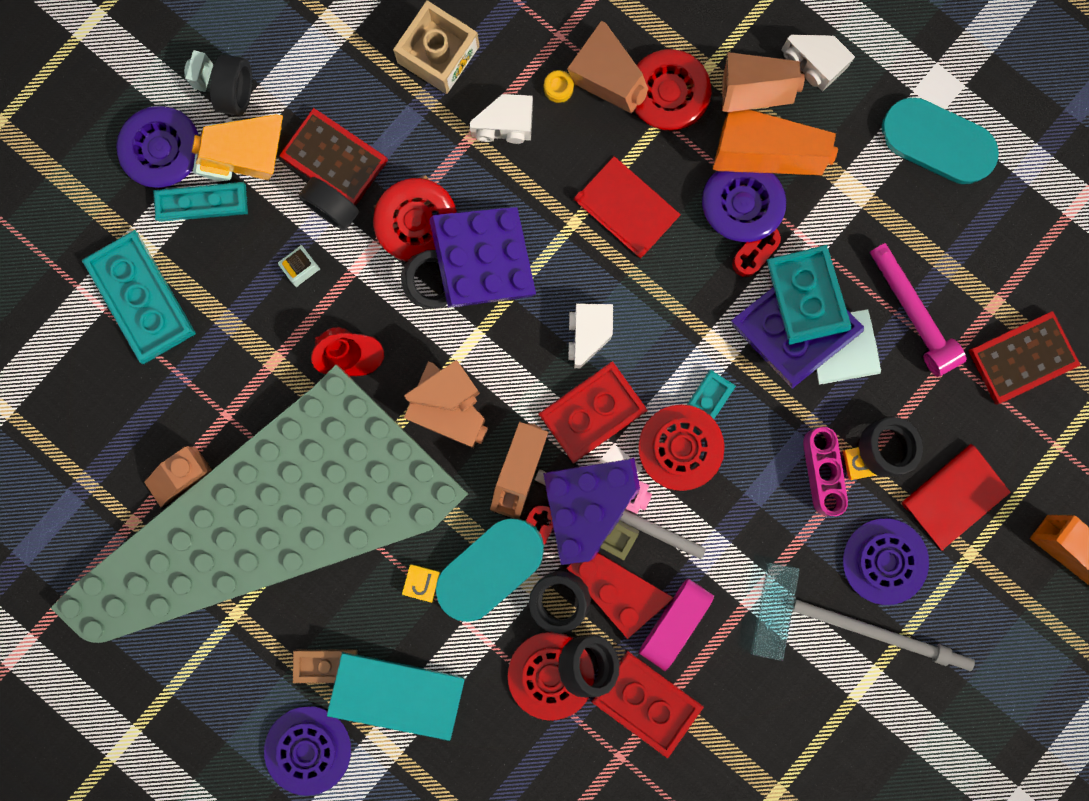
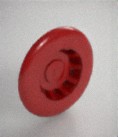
M664 49L647 55L637 64V67L644 76L648 91L645 100L640 105H637L634 111L644 122L662 130H678L692 125L705 113L711 99V81L704 66L694 56L681 50ZM667 71H673L674 74H667ZM661 73V76L656 78V74ZM681 74L685 77V79H682L678 75ZM648 82H651L653 86L650 87L648 85ZM688 84H690L691 89L687 90L686 86ZM686 97L692 98L691 100L685 101Z
M410 178L395 183L382 194L375 207L373 226L379 243L390 255L407 262L416 254L426 250H436L429 219L433 216L432 211H436L437 215L457 213L453 199L443 187L427 179ZM427 200L431 202L428 206L424 204ZM396 222L397 227L393 229V223ZM401 232L405 235L404 239L399 237ZM426 233L430 234L427 238H422ZM411 238H417V241L411 242Z
M672 405L659 410L646 422L639 438V456L645 471L655 482L672 490H692L704 485L717 473L724 457V439L718 424L708 413L690 405ZM680 423L688 424V429L681 428ZM674 425L675 430L670 433L667 428ZM694 428H696L700 432L699 435L693 432ZM662 434L666 436L664 443L659 442ZM702 438L704 439L705 447L701 445ZM659 448L664 449L665 455L660 456ZM701 452H704L703 459H699ZM666 459L672 462L670 468L664 463ZM695 462L697 466L691 470L690 464ZM678 465L684 466L683 472L676 471Z
M553 632L541 633L527 639L513 654L508 668L509 689L518 706L529 715L542 720H560L573 715L587 702L589 697H577L566 689L561 681L558 670L561 651L573 638ZM584 649L580 657L579 668L585 682L588 685H592L594 683V668L589 654ZM546 653H556L555 658H547ZM541 655L543 660L536 663L534 659ZM529 666L534 668L533 674L527 673ZM532 680L534 687L530 688L527 681ZM539 692L543 696L539 698L534 693ZM563 692H567V693H568V694H567L566 696H564L563 698L560 697V695H561ZM547 697H555L556 700H547Z

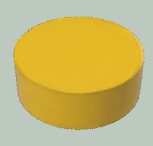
M557 70L547 75L544 81V92L549 100L561 103L567 101L572 96L574 82L567 72Z

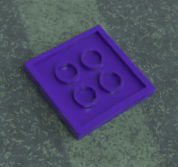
M517 207L433 215L429 219L448 308L527 298L536 294Z
M773 287L731 320L732 326L792 389L864 332V326L847 310L851 330L789 345Z

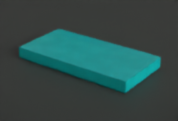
M131 231L82 260L141 364L147 363L196 334L137 231Z
M342 652L327 717L450 741L465 678Z

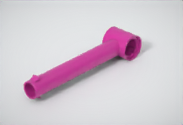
M884 243L869 252L929 349L924 354V361L931 373L936 377H940L965 363L967 359L963 348L952 338L945 341L887 244Z

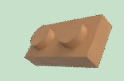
M294 650L293 683H335L342 652L358 655V650Z

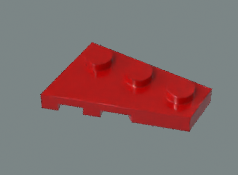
M599 553L591 561L573 563L566 567L569 572L583 580L588 587L592 599L627 639L673 599L672 596Z

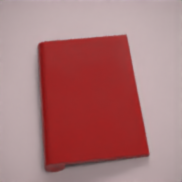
M615 156L574 198L581 207L640 259L681 215Z
M969 444L961 453L909 497L904 499L901 504L912 513L942 551L1011 492L974 445Z

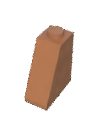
M601 21L567 70L575 85L632 114L636 106L645 100L648 87L640 69L609 26Z
M728 52L722 77V111L733 112L794 104L796 93L802 92L805 74L800 73V62Z
M428 361L418 386L440 371L434 363ZM410 403L404 419L471 448H474L476 443L482 444L488 431V427L484 426L486 420L473 406L462 412L460 408L456 411Z
M519 422L495 487L491 511L514 519L520 518L548 431L542 430L541 427L535 424Z

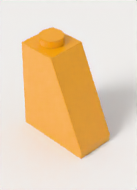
M275 114L203 127L201 135H195L191 153L197 154L195 164L269 180L274 172L283 116Z

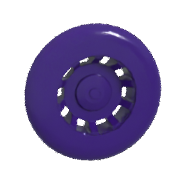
M166 106L144 108L133 114L124 123L119 132L116 147L119 163L124 172L141 185L153 188L174 185L188 176L194 168L195 154L191 153L194 136H199L198 131L189 117L177 109Z
M716 171L704 187L702 206L707 221L719 234L738 242H753L767 237L778 228L786 212V195L782 184L773 173ZM730 186H733L734 189H732V190L730 191V190H729V187H730ZM760 196H763L765 200L761 201Z
M876 519L863 524L851 535L844 550L843 566L848 582L861 597L880 605H894L910 599L921 589L928 575L929 556L924 541L909 525L894 519ZM890 538L894 539L895 544L890 543ZM881 539L883 544L877 545L876 541ZM870 547L873 548L871 554L868 555V554H867L868 549H869ZM865 559L869 560V567L865 566ZM871 572L876 576L873 579L869 576ZM882 580L887 581L885 586L880 585Z
M299 707L283 714L270 728L264 745L266 767L273 780L283 789L303 796L320 794L335 786L344 776L351 758V742L344 725L338 718L327 717V711L318 707ZM302 728L303 733L298 735L297 729ZM314 729L317 733H309V730ZM323 735L327 742L324 743L320 736ZM288 736L292 739L290 743L286 740ZM326 748H330V755H325ZM322 762L328 763L326 768L320 766ZM315 771L317 774L311 775L310 772Z

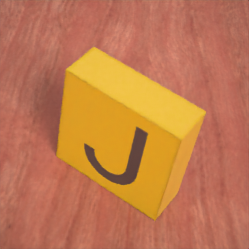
M859 447L842 450L848 480L876 475L864 465Z
M410 564L402 595L432 603L441 572Z

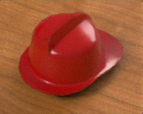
M339 327L330 328L316 337L315 347L311 354V362L320 373L327 374L337 364L349 376H364L372 373L381 365L384 359V349L375 338L367 335L352 334L347 329Z

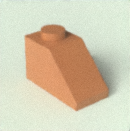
M455 360L404 396L411 404L456 411L460 408L463 412L477 402L475 397L480 393L459 362Z
M186 446L160 463L144 483L160 507H164L192 488L209 474L212 469L198 448Z

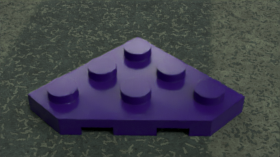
M634 458L543 473L561 565L588 562L595 558L601 545L623 516L626 507L640 490Z

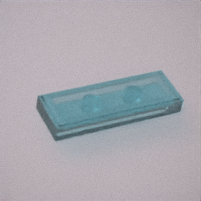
M767 562L751 649L752 655L783 661L800 569Z

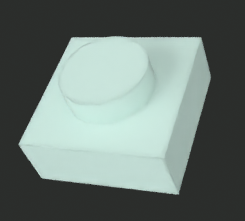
M193 50L191 60H187L184 69L185 79L195 90L206 92L213 68V63L205 53Z

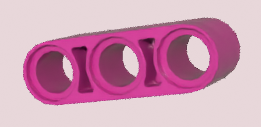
M819 427L808 431L803 439L813 505L815 510L823 516H839L846 511L848 498L838 438L832 429ZM817 433L822 434L826 439V446L823 450L818 449L814 444V437ZM823 463L827 464L831 469V476L828 480L822 479L819 474V468ZM828 494L833 495L836 499V506L832 511H829L824 505L825 497Z
M687 578L645 639L639 654L666 671L710 607L714 595Z

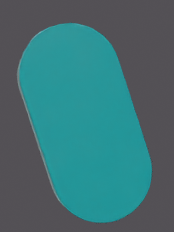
M921 98L903 99L894 104L883 119L882 134L886 139L885 143L893 153L955 183L971 184L987 177L997 164L999 156L998 145L988 130Z
M505 519L488 529L441 572L436 585V595L443 611L458 621L471 622L481 619L535 573L542 563L544 553L543 538L537 528L528 521L521 519Z

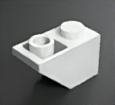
M790 35L781 49L786 60L800 62V70L805 74L806 80L812 86L818 87L822 92L849 67L855 58L835 36Z
M502 94L470 121L471 136L483 142L494 141V138L506 139L507 142L514 144L523 143L524 140L531 141L533 96Z
M576 304L575 312L569 313V330H575V342H569L568 360L574 361V368H581L611 340L613 335V304Z

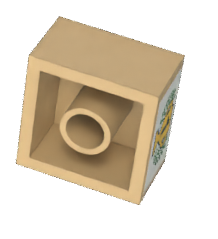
M426 1L393 51L398 64L440 91L448 94L480 46L478 32L429 1Z

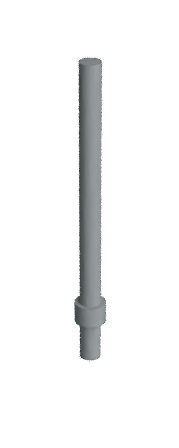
M539 469L535 481L545 485L543 473L546 472ZM627 510L623 512L620 521L699 559H702L706 548Z
M796 599L793 602V612L930 657L933 662L943 666L950 664L968 671H972L974 668V659L954 653L949 647L940 644L933 646Z

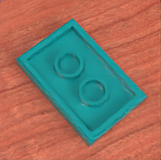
M827 245L767 259L769 274L789 345L851 330V323Z

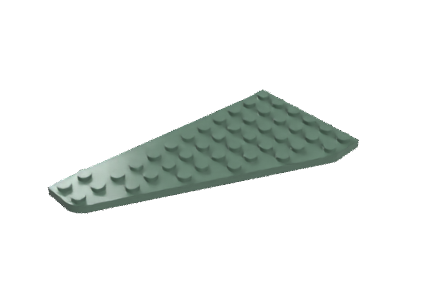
M336 364L312 389L76 582L51 609L82 639L93 643L107 642L433 530L468 495V492Z

